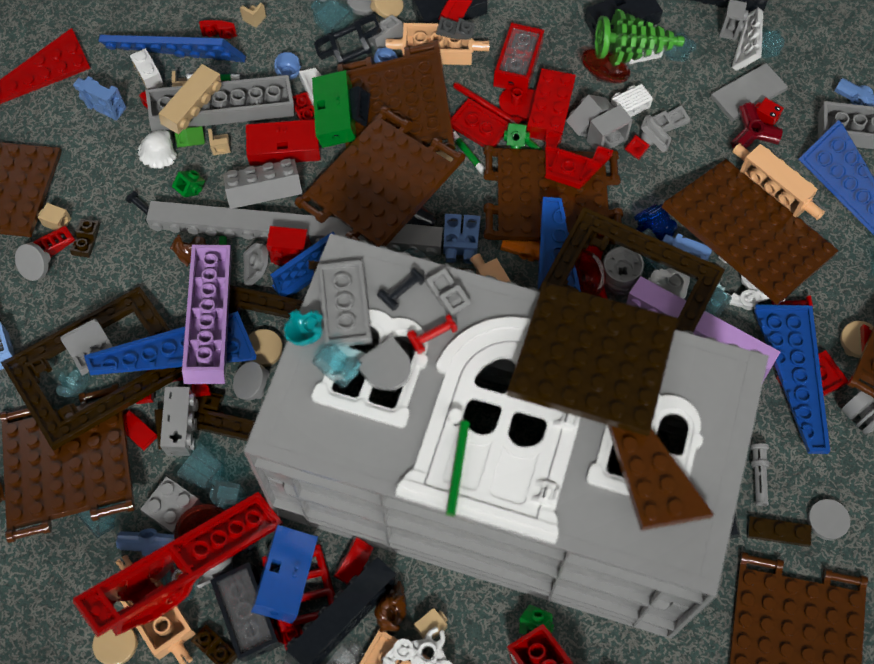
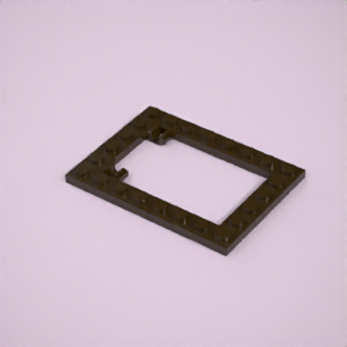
M583 207L538 290L541 292L543 283L547 282L578 291V289L568 285L569 281L567 279L584 249L587 250L588 246L592 247L594 245L598 247V250L604 252L609 241L697 280L678 317L675 328L678 331L694 333L725 269Z
M230 285L229 314L238 311L241 316L243 309L290 319V313L294 310L300 311L303 304L302 300ZM208 384L211 395L196 397L198 399V411H195L194 418L197 419V430L248 442L256 421L220 412L219 404L223 402L224 396L212 393L215 384Z
M140 286L1 362L53 451L183 376L182 367L150 370L78 411L74 403L68 404L58 411L57 409L53 410L38 385L40 383L38 379L40 378V373L43 371L49 373L53 370L47 360L67 350L60 339L61 336L93 319H96L102 329L134 312L149 336L171 331ZM70 412L73 413L72 416L68 417L67 419L65 418L66 414Z

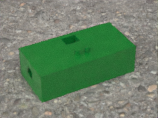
M346 70L312 78L315 131L322 148L354 141L357 138L355 120L352 119L349 96L352 82Z

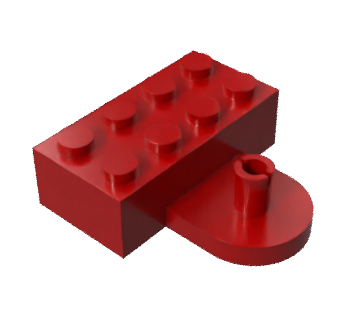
M542 68L536 90L528 89L527 94L523 93L519 88L504 90L499 98V109L512 117L519 116L525 122H528L527 132H530V138L545 141L547 129L561 133L563 136L576 75Z

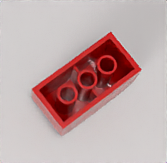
M544 624L507 646L512 664H574Z

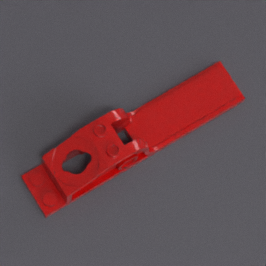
M257 492L74 597L73 603L97 638L109 630H112L116 636L132 628L152 622L175 608L190 594L194 583L204 573L272 533L277 525L282 526L283 522L261 494ZM175 562L182 574L165 586L162 585L157 588L155 583L170 571ZM118 601H130L133 603L130 607L127 606L118 612L114 608V604Z

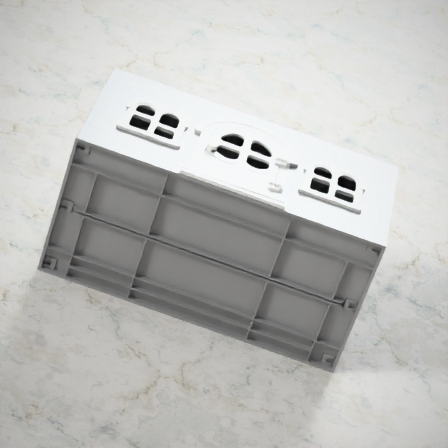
M330 233L318 264L361 259L363 261L372 343L365 345L376 348L393 336L408 357L413 358L408 381L402 386L403 389L397 406L394 409H390L369 402L368 399L372 386L366 379L357 398L337 393L349 358L358 360L367 353L354 350V345L326 349L323 319L321 324L322 336L313 344L299 346L287 341L244 449V454L267 502L277 516L352 540L358 537L371 546L672 639L717 596L769 356L762 354L758 350L740 348L736 344L721 343L711 337L703 338L696 336L690 331L675 330L651 429L656 435L657 431L661 430L687 438L683 454L678 456L670 453V455L714 515L710 519L640 531L624 478L606 471L613 444L606 424L508 397L507 392L500 394L475 385L476 377L506 386L510 385L540 295L538 289L524 288L514 282L499 281L492 276L475 274L471 270L456 269L449 264H438L428 258L420 259L406 252L399 253L385 246L377 247L363 240L356 241L342 234L334 235ZM318 266L301 306V315H305L311 310H318L322 315ZM413 268H416L424 276L425 281L439 271L446 269L456 286L459 284L471 304L451 316L458 328L456 332L453 333L450 329L423 343L426 350L421 354H417L407 333L415 330L417 335H420L445 322V317L449 313L440 304L425 281L422 285L417 282L395 301L399 304V307L395 311H392L377 294L382 289L389 294L411 276L410 272ZM474 399L496 405L501 408V415L497 427L492 433L479 435L470 429L468 430L456 516H447L446 509L459 432V425L454 424L464 421L463 415L466 405L470 400ZM515 413L527 414L543 419L546 422V432L539 444L531 447H519L510 440L508 430Z

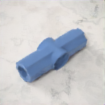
M842 78L834 92L851 100V104L874 107L873 90L866 85L859 87Z
M152 528L144 529L141 532L120 531L117 535L116 546L120 550L141 551L142 555L147 556L180 536L178 534L157 533V530Z

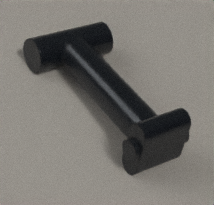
M135 191L126 197L128 203L132 202L146 215L148 214L149 207L138 198V194Z
M416 268L411 270V276L389 294L384 289L378 292L377 296L392 311L399 307V304L395 301L417 282L420 285L424 283V276Z

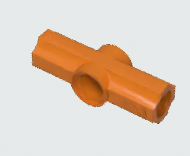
M502 240L501 250L517 254L523 260L528 259L530 262L534 260L539 261L540 242Z

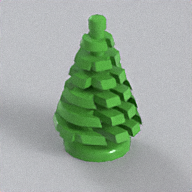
M616 9L611 24L607 16H600L595 32V54L598 59H604L608 52H613L609 59L612 67L620 65L621 62L627 63L631 59H640L643 55L642 52H644V57L652 55V50L654 54L662 52L663 47L665 51L671 50L673 45L682 47L685 38L683 36H674V33L666 30L664 33V28L660 26L653 27V23L646 22L645 26H643L645 22L643 19H635L633 15H625L622 10Z

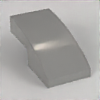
M682 105L668 113L665 110L653 117L665 132L690 122V118Z
M446 269L426 279L425 283L451 316L471 304L459 284L456 286Z

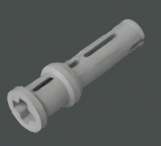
M763 443L752 444L750 448L753 450L751 466L755 472V505L768 506L767 468H769L770 462L767 461V450L769 445Z

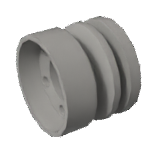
M622 246L610 250L604 258L602 281L606 289L615 295H628L640 276H642L644 267L642 256Z
M861 391L841 410L850 420L860 416L861 419L856 426L859 428L866 423L868 426L862 430V433L867 435L874 431V398Z

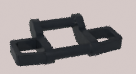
M371 14L354 21L353 24L337 32L332 31L314 42L315 49L321 60L335 55L339 64H346V62L365 53H372L367 39L379 34L382 30L376 15ZM374 21L375 28L364 32L362 25ZM357 30L363 47L343 56L337 39ZM330 41L332 48L321 53L320 46Z

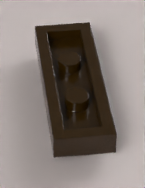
M749 516L747 538L810 547L812 525Z

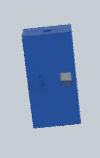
M277 525L271 539L251 609L252 613L291 624L294 622L301 604L318 539L317 536Z

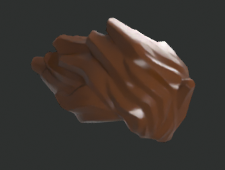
M178 234L173 240L170 249L188 267L191 262L192 245H207L204 237H195L188 244L182 242Z
M398 581L397 585H394L393 589L387 592L376 605L374 614L377 619L376 623L380 626V632L398 631L401 628L399 624L406 616V599L404 586L401 584V581Z

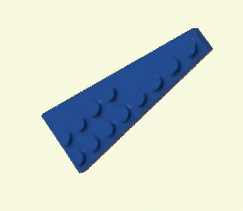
M100 35L99 42L111 50L120 48L140 51L146 48L147 52L173 54L177 57L191 56L194 58L244 63L246 59L242 52L223 38Z
M542 198L537 289L542 284L569 235L562 198ZM574 266L567 279L569 281L568 285L581 292L577 271Z
M755 305L754 312L766 344L780 351L774 366L808 454H829L830 445L813 307L810 305Z

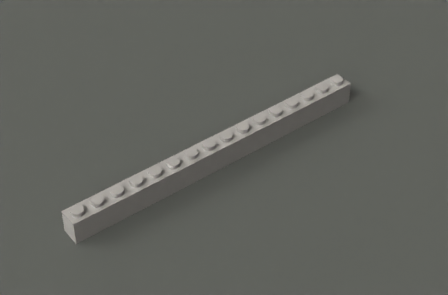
M150 201L146 218L150 229L155 231L170 230L174 233H179L180 231L190 234L204 233L209 236L224 235L228 238L235 236L243 237L244 239L258 238L263 241L268 239L270 226L307 229L310 243L313 244L331 232H334L336 235H346L347 232L353 230L336 217H329L324 223H320L313 215L237 208L230 209L226 207ZM406 224L386 247L395 252H407L412 255L418 253L428 256L441 255L443 227ZM360 235L358 237V239L366 241L370 245H374L363 236Z

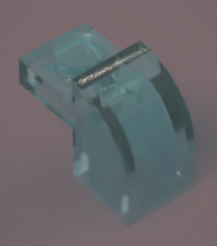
M326 344L311 361L323 374L342 387H346L360 371L359 367L362 364L357 357H347L335 344Z

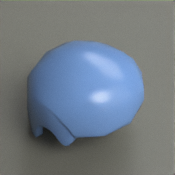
M384 47L377 49L373 60L374 64L396 59L398 56L392 49Z
M291 52L278 54L274 64L277 76L289 75V80L297 78L301 68L299 58Z

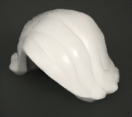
M166 130L153 131L141 141L138 147L139 160L144 165H149L150 168L161 169L174 163L177 153L174 151L170 132Z
M668 268L665 270H655L651 277L648 278L654 284L685 300L690 284L689 276Z

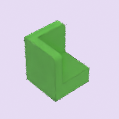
M202 126L186 128L180 134L175 133L177 147L205 144Z

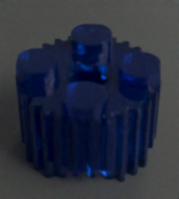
M654 204L634 216L638 224L636 230L644 234H648L646 233L648 231L649 236L663 241L666 234L669 236L674 235L677 223L662 208L663 204Z

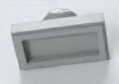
M649 114L644 118L641 125L643 131L641 139L650 146L655 144L663 153L668 150L672 138Z

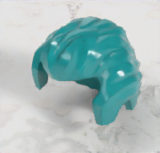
M299 310L292 311L290 319L284 326V336L294 345L307 346L313 344L322 336L321 324L323 316L318 310H311L305 315H301Z

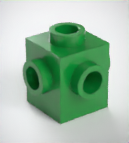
M508 124V130L504 132V141H507V145H511L510 149H521V147H525L526 143H529L530 132H527V124ZM514 134H519L520 138L516 139Z
M195 170L179 171L172 187L183 197L197 196L202 191L205 180Z
M530 604L520 617L519 633L526 635L544 624L552 634L554 624H552L553 614Z

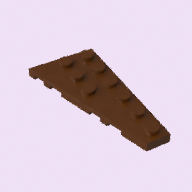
M607 425L640 531L713 517L714 513L652 429L648 437Z

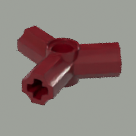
M745 103L738 108L745 129L731 141L730 144L733 149L739 143L747 149L756 139L777 145L780 143L783 134L782 129L764 124L759 119L754 103Z

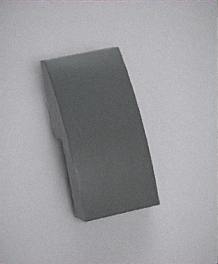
M441 17L436 34L453 39H472L475 23L460 18L456 22Z

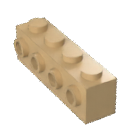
M202 64L160 111L161 125L177 134L185 130L193 117L199 114L200 109L209 103L211 96L220 90L222 85L220 74Z

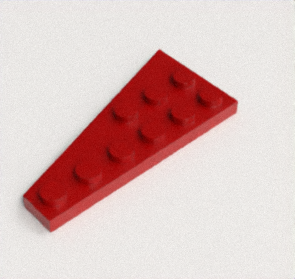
M72 28L0 79V104L91 69Z

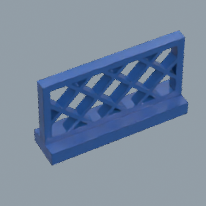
M330 234L270 274L273 281L272 287L279 296L290 298L311 283L314 271L309 269V261H320Z

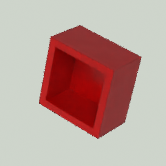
M270 226L266 247L271 263L280 266L284 265L311 247L308 230Z

